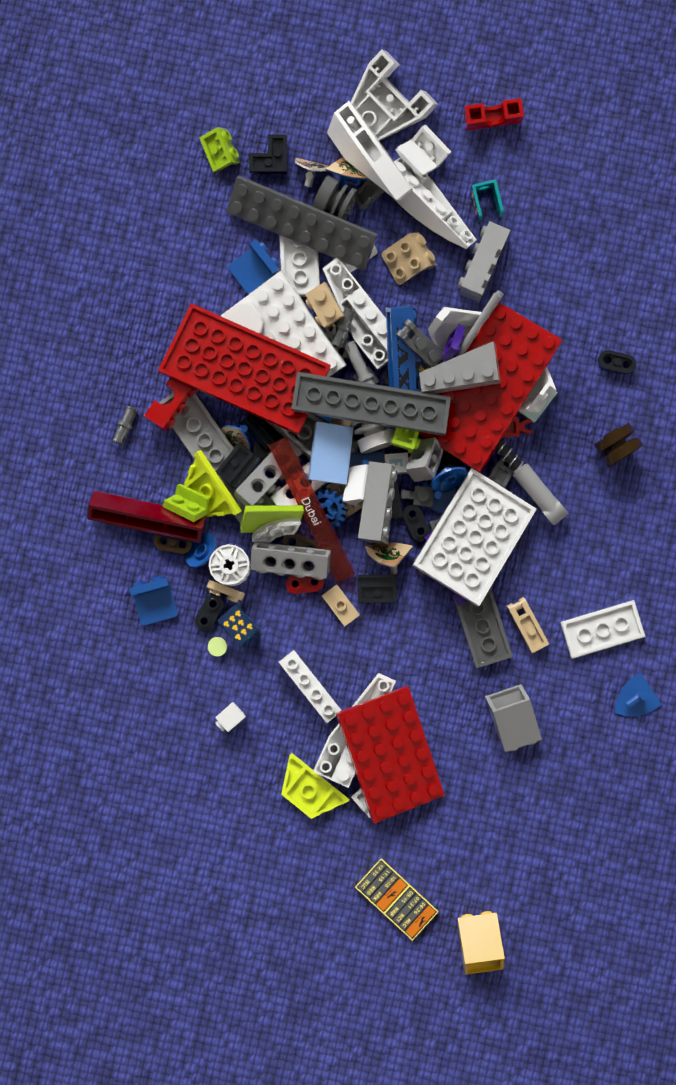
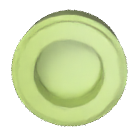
M214 637L208 643V651L213 656H222L227 651V643L223 638Z

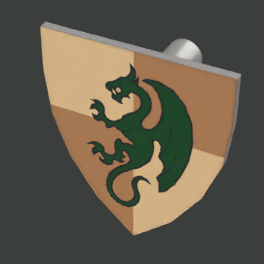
M388 543V545L373 544L365 546V549L374 561L390 567L391 574H397V565L413 549V546L401 543Z

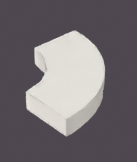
M285 518L269 522L252 534V541L271 543L277 537L294 535L301 524L300 518Z

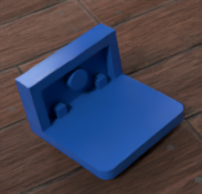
M256 239L250 243L251 248L228 265L229 271L248 295L279 272L278 267H280L274 257H269L267 254L268 249L264 243L261 242L259 244Z
M163 576L152 578L150 583L145 584L144 581L134 583L132 588H129L130 594L134 598L141 625L145 626L178 615L168 578L163 579Z

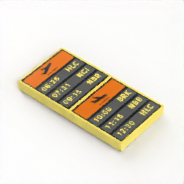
M382 858L355 886L359 892L412 941L439 912Z

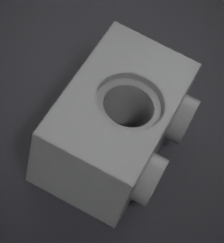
M436 438L421 439L418 449H414L410 455L406 471L414 482L435 478L444 451Z

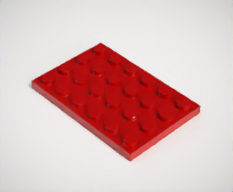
M409 686L399 688L336 713L371 820L374 824L444 796Z

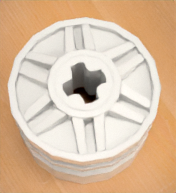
M356 421L351 422L352 427H361L354 431L355 435L364 434V437L357 441L361 454L391 446L395 429H386V426Z
M229 544L220 546L210 557V573L222 585L230 587L240 585L250 574V560L244 550L238 546ZM229 560L231 563H235L232 565V570L224 567L227 565L226 561Z

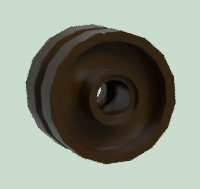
M630 423L625 424L619 429H614L593 445L600 454L610 449V453L603 458L607 468L643 446L639 437L632 438L629 441L626 440V438L634 433Z

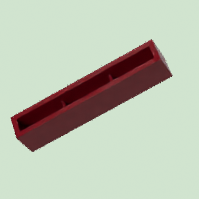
M94 491L88 505V520L200 543L205 529L206 515L192 522L164 508L163 505Z

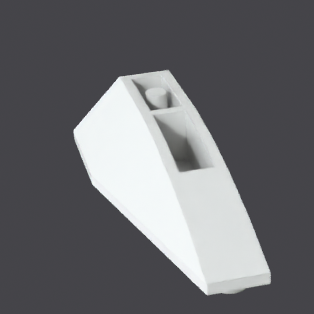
M348 101L334 112L327 134L344 159L396 201L401 200L413 190L352 103Z
M401 158L395 160L394 163L413 189L396 202L415 219L445 239L465 249L471 246L477 239L428 174L421 177L413 172L406 161Z
M336 258L323 268L324 274L342 312H344L345 307L356 311L350 326L352 328V337L378 370L388 364L386 318L340 259Z
M378 673L353 706L391 692L396 681ZM338 724L329 735L313 772L349 788L355 774V769L340 725Z

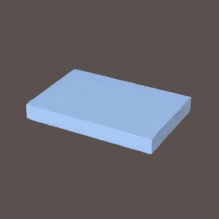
M315 422L308 480L347 485L354 427Z

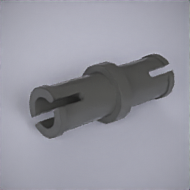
M346 307L343 312L345 316L341 318L340 323H337L336 327L338 328L331 343L342 348L344 347L348 332H351L352 328L350 326L356 311Z
M130 406L126 407L121 421L117 424L118 429L112 439L113 442L124 445L129 430L131 431L133 428L131 425L138 410Z

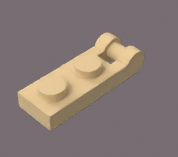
M522 597L518 599L519 602L507 605V609L531 653H534L549 645L526 599ZM523 608L525 614L519 616L517 611Z

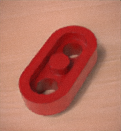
M291 575L286 580V588L292 594L318 592L322 589L324 580H318V584L313 586L310 583L313 577L305 576L298 578ZM293 581L299 582V586L297 588L292 587L291 584Z

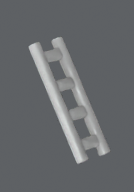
M497 290L493 294L461 344V350L457 356L466 353L484 322L489 318L504 294L501 291Z

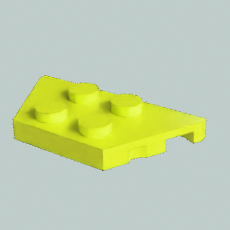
M201 450L197 451L194 454L195 460L189 468L184 486L209 497L206 517L214 515L224 516L226 514L237 515L242 512Z
M291 752L282 788V796L311 819L350 800L322 776L313 772L312 768Z

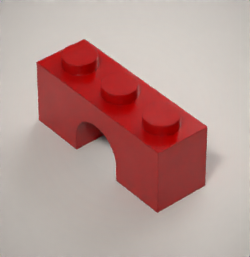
M521 98L502 100L501 104L492 107H485L484 103L466 105L463 112L466 131L520 124L524 118Z
M169 378L166 386L174 392L173 401L163 405L154 400L144 415L146 420L164 432L172 428L176 421L174 418L178 412H183L187 405L185 402L189 397L192 398L197 391L172 378Z

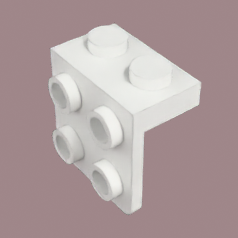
M427 125L422 126L411 140L398 146L396 149L400 158L406 161L413 172L421 177L438 168L451 153Z

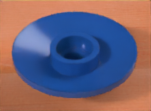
M462 467L445 468L432 480L431 487L433 490L440 492L454 489L462 484L468 472Z
M204 533L200 543L192 542V548L186 554L187 564L192 568H199L210 560L211 555L216 549V538L212 534Z

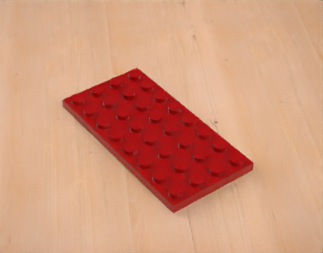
M500 302L484 322L466 353L494 341L501 383L439 393V395L451 397L446 435L419 432L426 439L436 438L442 449L479 472L482 471L563 342L559 337Z
M191 303L158 369V373L299 435L308 414L291 411L297 372L327 376L331 365Z

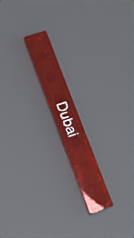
M285 437L270 444L269 448L297 504L303 506V516L319 548L331 550L330 569L336 581L340 582L354 576L355 572L288 438Z

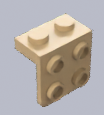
M419 232L407 234L381 254L396 283L399 285L404 284L421 271L432 269L437 265L433 253L428 250L426 241Z
M326 282L305 294L307 297L306 303L311 310L315 311L317 315L315 319L320 326L333 329V327H336L334 322L345 316Z

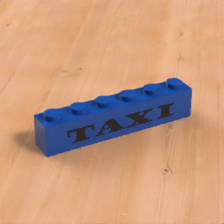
M410 306L386 307L389 387L419 392L418 387H416V380H418L419 374L415 365V360L418 359V356L395 335L399 330L403 329L407 319L413 323L416 321V312Z

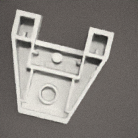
M382 49L369 62L351 100L352 105L359 111L379 141L426 119L438 106V103L426 91L420 90L409 102L387 78L400 64L387 51Z

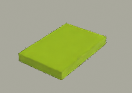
M245 506L240 531L241 533H254L258 528L269 522L285 518H300L301 521L304 512L303 506Z

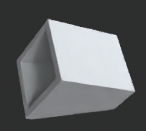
M521 684L485 696L505 752L515 751L519 747L533 745L537 741L542 740L530 698Z

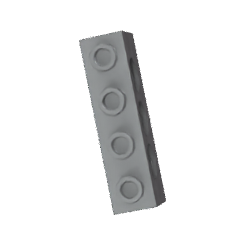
M285 437L236 489L233 496L244 506H260L264 501L262 497L266 493L270 495L277 487L275 483L279 479L283 481L289 474L287 470L291 466L295 468L302 460L300 455L303 452ZM277 458H283L286 461V465L279 464ZM265 472H272L274 478H267ZM252 485L260 486L261 492H255L252 489Z
M255 542L251 550L250 570H256L257 573L273 572L276 575L291 574L298 578L308 576L316 580L327 579L330 571L331 550ZM267 557L274 558L276 562H270ZM291 559L295 564L291 565L286 560ZM310 561L314 566L309 567L305 562Z

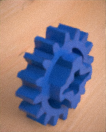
M321 488L309 498L310 504L307 505L309 507L306 509L310 510V512L314 511L315 515L313 518H317L316 522H319L317 524L318 528L324 525V530H327L329 526L331 529H334L336 525L340 526L343 523L342 521L347 518L345 514L348 512V509L344 508L347 503L342 502L343 495L337 496V490L332 493L331 488H328L326 491Z

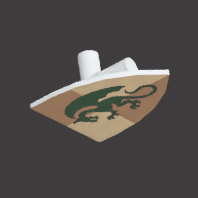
M300 158L295 159L297 165L308 169L305 182L307 187H312L316 171H326V168L329 167L328 165Z

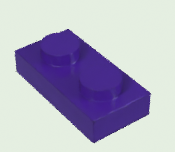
M459 324L448 336L441 357L445 362L452 357H457L461 350L459 346L465 338L463 336L465 327Z

